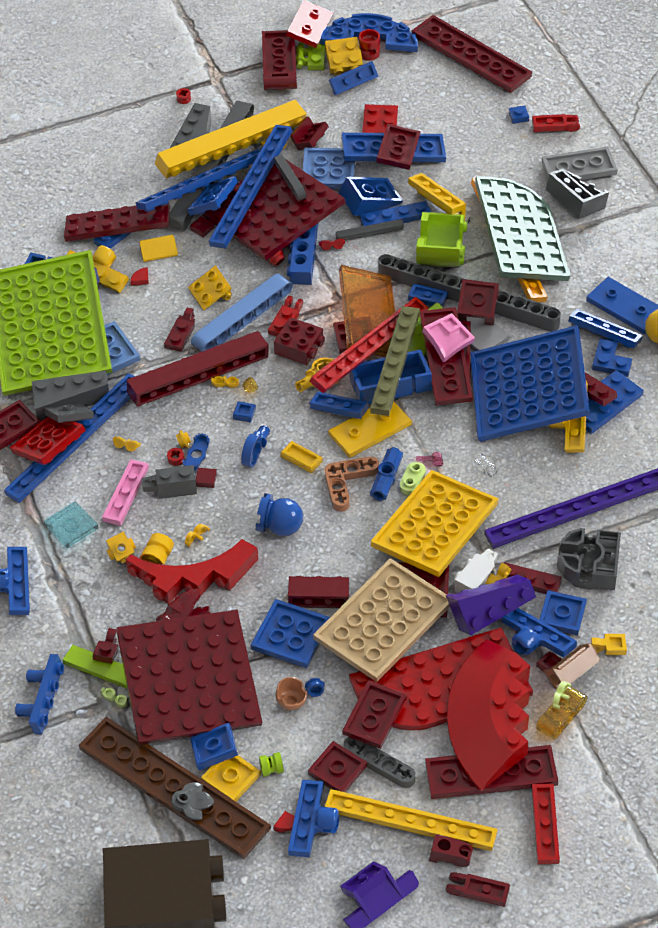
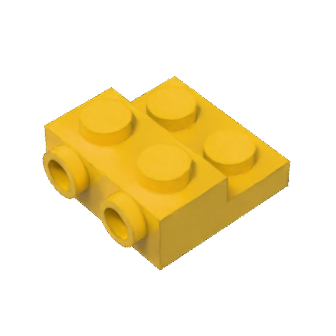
M357 37L325 41L330 74L340 75L363 65Z

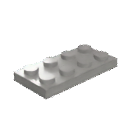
M609 147L542 156V164L547 177H549V173L562 168L581 177V180L617 175L618 169Z

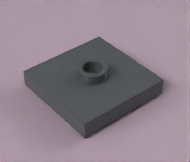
M80 403L44 408V414L58 423L94 418L93 411Z

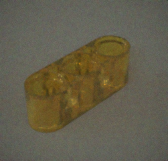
M572 686L570 688L567 687L563 693L568 695L569 699L560 698L558 704L560 709L553 708L552 703L537 722L536 729L553 740L563 732L587 701L588 696Z

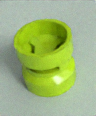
M280 752L273 753L272 756L268 757L266 755L259 756L263 777L270 776L271 773H284Z

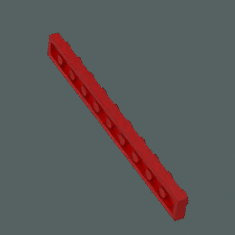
M414 297L404 305L405 307L420 308V311L429 309L417 297ZM401 308L313 375L309 382L319 391L325 393L390 342Z

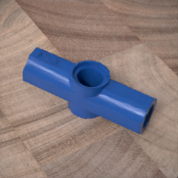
M392 447L387 449L382 463L378 466V474L370 491V496L377 501L386 500L391 486L395 483V476L403 458V452L399 448Z

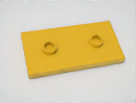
M393 401L389 416L371 414L369 408L361 419L352 417L328 430V435L351 458L412 425V420Z

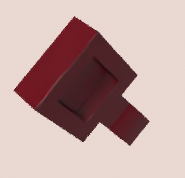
M109 628L105 642L98 641L93 652V660L113 664L118 652L117 638H115L116 629Z

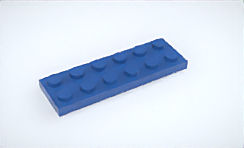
M342 132L341 141L344 161L376 162L384 133ZM420 134L412 162H446L443 134Z

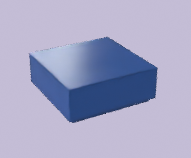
M238 401L233 413V419L252 422L256 404Z

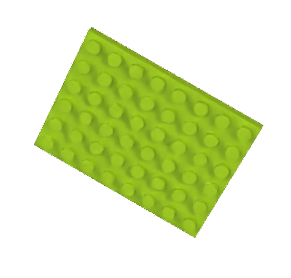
M91 250L0 269V381L3 396L33 390L32 381L105 370L106 374L113 373Z

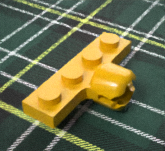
M101 245L93 254L94 267L97 268L100 280L98 284L121 293L129 278L127 275L110 268L116 259V255L110 248ZM69 250L67 255L74 254L76 252Z
M586 416L549 425L550 429H565L564 450L566 453L585 452Z

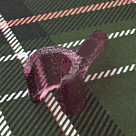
M434 452L432 456H416V461H433V465L436 467L443 465L440 452Z

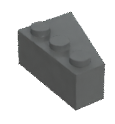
M563 168L549 173L546 191L579 219L605 209L609 191L604 190L602 192L595 188V184L590 182L588 185L581 181V177Z

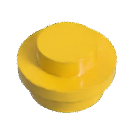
M180 430L176 434V438L181 448H189L188 443H191L190 437L187 432L183 433Z

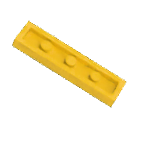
M423 173L408 178V184L415 188L417 193L447 214L453 215L459 212V214L464 215L465 221L466 203Z

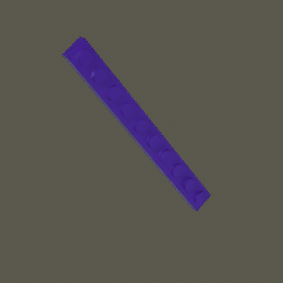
M658 468L484 530V535L492 549L656 491L658 490Z

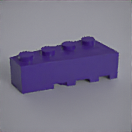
M515 575L497 580L492 584L480 585L478 588L471 590H462L457 594H448L446 598L458 629L466 634L473 635L536 598L530 579Z

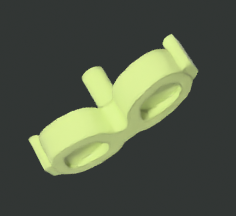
M567 682L559 684L554 694L553 708L560 709L558 704L561 697L569 699V696L563 693L567 687H571V684Z
M102 687L101 694L106 700L114 701L120 708L128 705L125 695L116 696L113 688L105 689Z

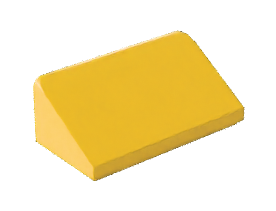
M174 235L139 241L143 262L178 256Z

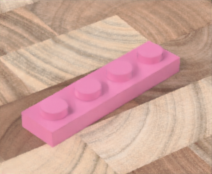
M130 459L102 516L103 522L118 526L122 525L142 484V478L146 476L149 470L148 463Z

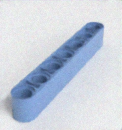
M280 274L273 275L196 332L191 339V345L202 352L223 344L291 292L293 284Z

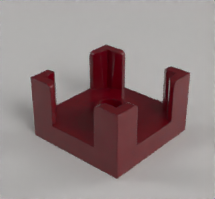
M462 279L457 310L458 320L467 321V317L485 319V324L494 325L496 302L499 296V283Z

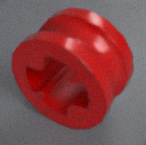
M187 88L178 89L176 91L177 102L180 104L189 103L191 101L190 90Z
M172 448L167 452L169 464L173 466L183 464L185 457L182 449Z

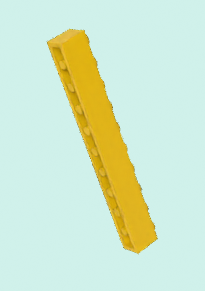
M295 99L157 153L155 165L166 179L172 176L175 177L179 173L190 171L197 166H203L207 162L218 160L222 156L233 154L235 151L246 149L250 145L258 144L268 139L275 125L291 126L292 129L296 128L306 117L307 113Z

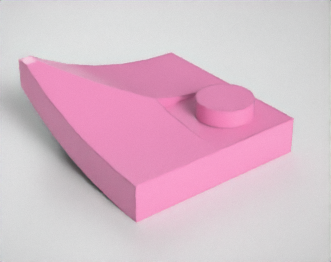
M452 313L424 326L422 331L433 344L443 362H446L458 351L472 344L475 339Z

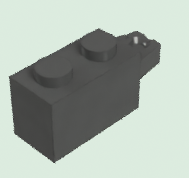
M194 465L156 469V475L142 478L143 492H158L159 499L197 494Z

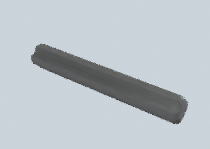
M402 219L336 231L335 237L336 239L349 240L402 230L404 224Z

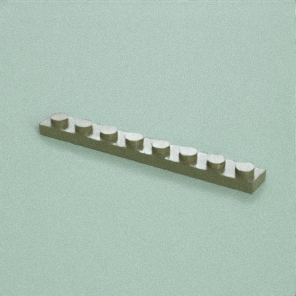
M401 307L370 407L371 414L390 415L420 315V308Z

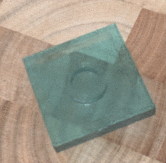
M76 501L44 520V525L66 548H69L99 528L98 524Z

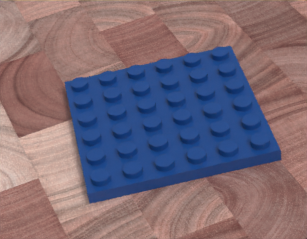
M578 325L470 352L477 435L480 442L590 415Z

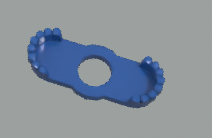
M203 433L193 437L194 443L187 451L186 460H183V466L194 465V471L199 468L201 462L206 458V451L210 443L208 435ZM195 451L202 453L199 458H194L191 454Z

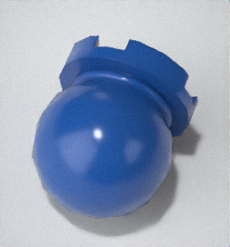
M264 493L257 511V515H261L260 523H256L255 527L258 532L264 533L269 528L272 533L278 536H290L301 527L304 514L296 501L290 498H279L274 501L272 494Z

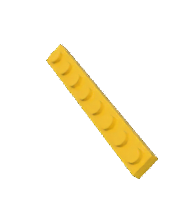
M330 789L325 807L337 808L339 811L338 815L433 838L435 834L466 842L472 847L487 851H493L498 829L332 789Z

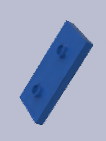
M609 276L586 297V301L643 334H646V319L650 313L658 309V304Z

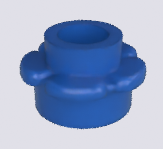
M311 678L305 683V691L312 697H318L324 692L325 683L319 678Z

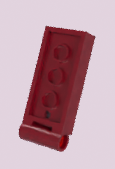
M288 30L262 31L264 90L297 89L295 39L286 36Z

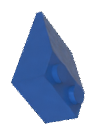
M346 177L338 192L339 195L345 198L346 205L354 216L388 209L403 202V199L388 178Z

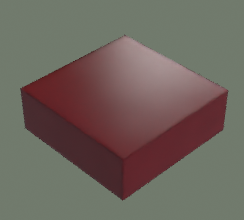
M202 216L190 225V230L203 238L215 228L214 223Z
M198 468L196 487L214 488L217 469Z
M549 651L536 662V667L541 671L551 669L562 659L552 651Z

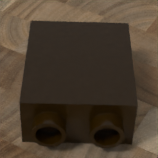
M209 839L103 848L104 928H215V922H226L225 894L213 895V883L224 882L222 855H210Z

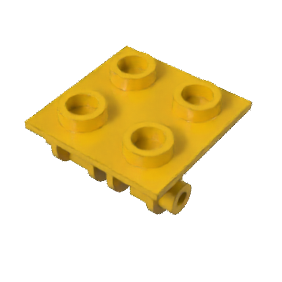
M216 265L188 287L204 311L221 297L225 300H229L232 297L230 291L232 288Z

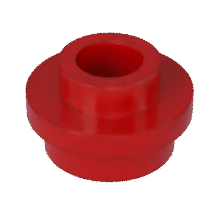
M279 251L270 257V265L273 264L276 267L285 259L284 252Z

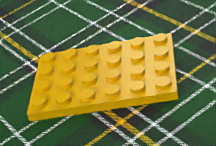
M431 470L371 540V547L439 577L495 509L499 498Z

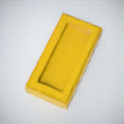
M293 441L280 453L282 458L311 474L323 462L321 456Z

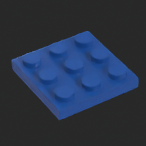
M275 599L251 643V650L307 668L319 646V643L313 640V634L330 617Z

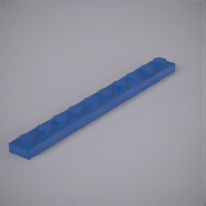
M274 126L209 239L210 247L227 248L275 163L273 158L279 156L292 133L291 126Z
M262 147L135 202L136 207L145 212L152 211L158 205L168 204L169 200L179 199L185 193L195 192L196 188L209 186L210 182L220 181L226 175H234L239 169H247L249 165L254 163Z
M128 373L90 409L94 413V418L77 421V423L83 424L86 430L77 440L71 442L64 451L59 452L53 457L51 462L45 465L33 462L4 489L5 495L18 503L23 501L130 399L127 393V379L134 376Z

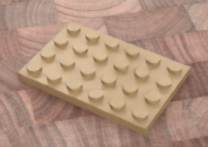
M390 558L313 634V640L375 682H378L450 608L446 598L447 594Z

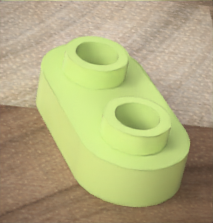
M413 462L407 466L400 481V491L404 495L409 496L425 478L426 468L422 463Z

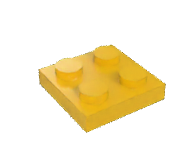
M235 756L211 766L201 779L237 802L261 776V770L240 756Z

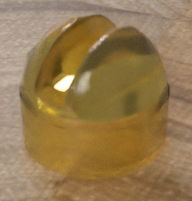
M251 376L243 382L242 386L247 393H252L259 389L256 381Z

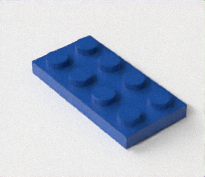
M617 370L601 381L617 391L616 399L603 407L588 397L590 415L586 416V430L591 434L643 396L644 390Z

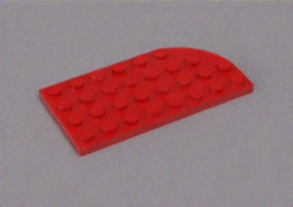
M502 627L400 658L378 682H375L361 671L349 674V680L357 699H359L368 680L406 694L407 699L393 728L424 730L447 723V706L452 683L460 667L475 648L487 639L511 651L513 649ZM527 681L523 685L530 690L529 696H532L533 689L529 681Z

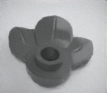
M197 782L186 784L183 790L176 791L171 798L174 809L183 812L187 818L192 820H202L201 810L214 805V800L208 793L202 792L203 785Z

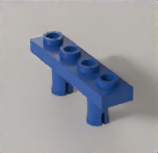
M50 654L45 670H27V682H40L39 691L34 704L17 703L15 707L17 717H30L29 724L34 734H43L44 727L48 724V714L50 709L53 708V698L59 688L60 676L64 672V664L61 662L58 654Z

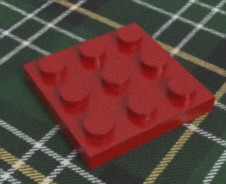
M47 416L14 443L10 449L13 454L45 465L51 462L53 457L59 452L64 451L71 442L77 440L86 430L83 424L74 421L58 423Z

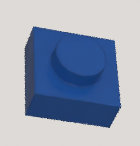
M525 105L509 108V115L513 124L529 122V114Z

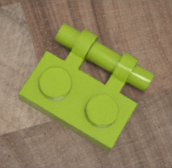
M298 43L296 47V67L301 69L303 66H308V70H324L325 44H318L317 48L311 46L305 48L304 43Z

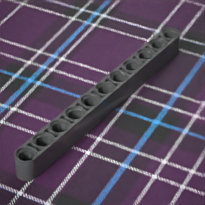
M237 100L220 129L253 116L254 104ZM229 154L222 156L218 160L207 162L203 166H197L191 177L225 163ZM205 187L196 188V191L193 193H185L176 201L169 214V227L183 231L187 229L194 215L190 216L187 209Z
M383 254L378 258V274L380 277L410 287L413 284H419L448 291L447 299L459 302L462 279L464 278L389 254ZM499 290L495 314L550 332L559 329L561 318L559 309Z

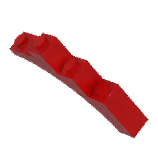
M241 539L231 549L204 562L177 566L161 565L142 560L130 554L126 558L127 571L131 576L138 577L148 586H152L153 595L156 599L163 600L169 604L183 589L187 591L200 588L199 594L202 595L213 582L219 587H224L230 591L259 558L258 548Z

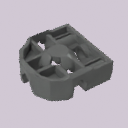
M585 528L569 531L559 546L557 568L562 576L576 587L615 590L621 532L597 530V535L588 537L589 535L585 534ZM584 544H591V545H595V547H592V546H591V549H587V546H583V545H584ZM584 553V557L582 559L579 558V555ZM605 554H611L610 565L603 564ZM580 572L592 573V580L584 582L583 579H580Z

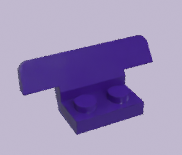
M373 861L340 886L342 892L354 898L359 908L343 919L349 928H365L419 886V881L413 871L408 870L395 880L387 867Z

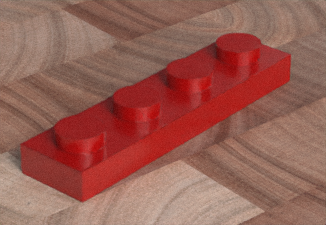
M532 784L537 864H559L554 784Z

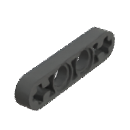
M281 154L274 157L273 159L279 173L297 201L306 199V192L284 156Z
M350 737L345 739L344 748L367 761V768L403 788H409L414 785L415 771L412 767L374 746ZM357 745V748L349 749V746ZM373 753L376 755V758L374 760H367L365 755ZM390 763L394 768L392 770H384L382 766ZM410 775V778L402 779V776Z

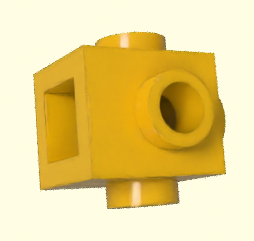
M124 531L106 540L109 548L106 552L111 561L115 559L116 563L121 561L124 564L126 563V558L130 554L134 555L135 553L133 549L136 546L131 537L127 538ZM118 547H123L125 550L119 551Z

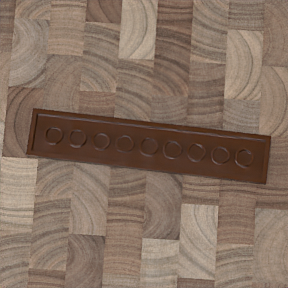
M105 717L79 744V749L242 859H245L271 829V824L149 744L138 745L137 736L108 717ZM188 783H201L203 785L202 792L208 793L214 800V805L201 810L202 820L189 819L183 812L174 809L172 805V795L176 791L183 790L184 786Z

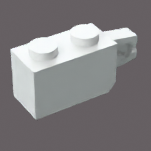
M487 549L481 555L476 553L472 559H468L465 568L454 577L455 592L460 593L462 590H471L485 584L490 574H494V564L498 559V553Z

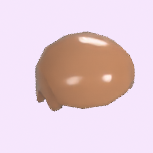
M287 677L279 681L275 696L282 708L291 711L297 710L305 704L307 691L304 690L301 680Z

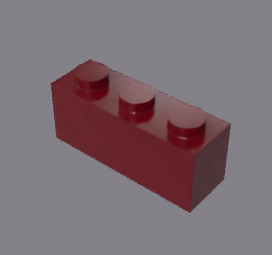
M289 576L288 603L302 608H340L349 599V577Z

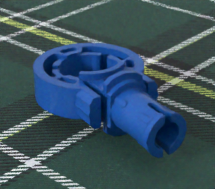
M260 426L258 431H254L253 434H249L246 438L241 456L242 465L252 468L255 466L262 450L261 447L264 448L267 444L266 438L270 434V429L267 426Z

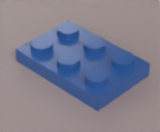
M236 176L206 186L187 209L190 216L194 214L201 215L207 210L214 211L220 208V204L228 198L227 195L234 190L235 185L238 183Z

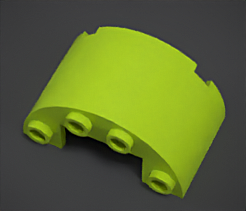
M422 212L420 238L417 239L416 245L417 264L460 268V265H464L465 246H462L463 232H467V222L464 221V215Z

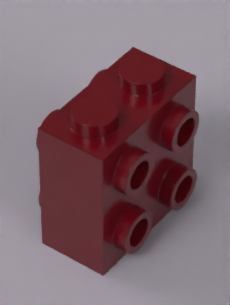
M290 317L274 340V354L308 365L311 359L315 358L318 348L324 344L323 328Z

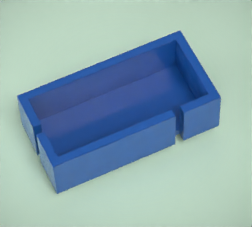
M421 349L408 352L395 398L412 395L413 391L417 394L432 390V373ZM386 357L363 362L350 372V383L356 393L357 400L367 401L368 404H372Z

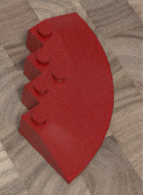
M487 639L475 648L460 667L452 683L447 706L448 733L455 756L465 769L466 775L480 791L527 756L529 742L521 734L528 730L529 715L523 708L529 704L530 690L523 684L529 680L530 665L517 653Z

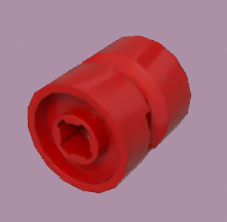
M366 29L359 34V49L361 50L362 59L372 61L380 56V34L376 30Z

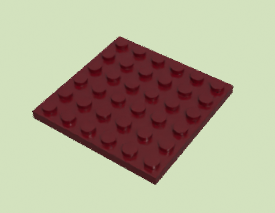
M288 160L286 161L302 184L307 198L297 201L274 163L233 235L234 239L265 261L346 203L344 197ZM243 180L235 185L234 190L227 195L228 198L220 204V208L214 211L207 210L201 215L217 226Z
M238 609L116 628L138 745L193 737L211 731L213 728L226 723H230L232 730L262 726V717Z

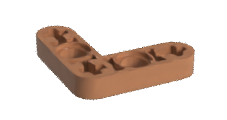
M363 457L326 465L325 479L332 506L336 511H346L350 506L345 480L376 475L379 466V460L376 457ZM349 467L357 468L354 472H350L347 469ZM338 484L341 485L342 488L339 490H335L332 488V486ZM341 496L343 503H340L338 501V497Z

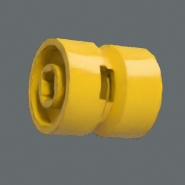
M153 533L140 559L165 565L167 557H169L174 547V542L164 534Z

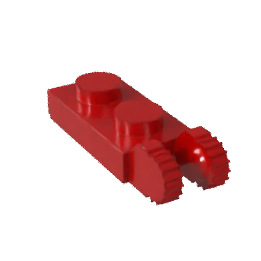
M578 115L532 116L533 132L566 130L573 132L580 129Z
M289 295L268 328V334L277 337L290 317L297 319L303 307V299L299 298L295 303V307L291 308L293 296Z

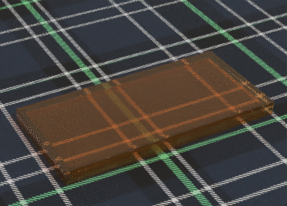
M341 264L339 277L348 349L394 314L395 306L391 276ZM390 342L373 355L386 357Z

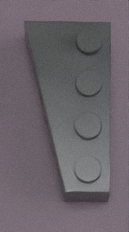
M194 103L170 148L210 133V106Z
M106 370L32 381L36 417L40 421L47 417L44 414V408L77 403L88 407L96 404L109 392Z

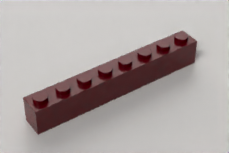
M259 331L247 334L127 379V393L137 407L216 376H221L268 358L269 344Z

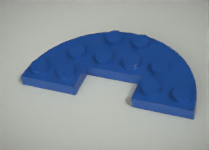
M358 13L352 14V17L346 19L341 17L333 21L330 27H326L320 38V44H325V41L359 37L360 32L363 30L373 29L380 34V39H386V50L418 52V41L415 34L410 32V28L402 22L397 23L392 21L391 17L380 14Z

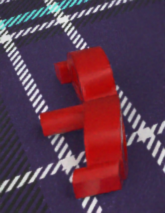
M340 238L334 241L321 240L318 243L323 250H329L331 246H334L335 249H341L345 244V239Z

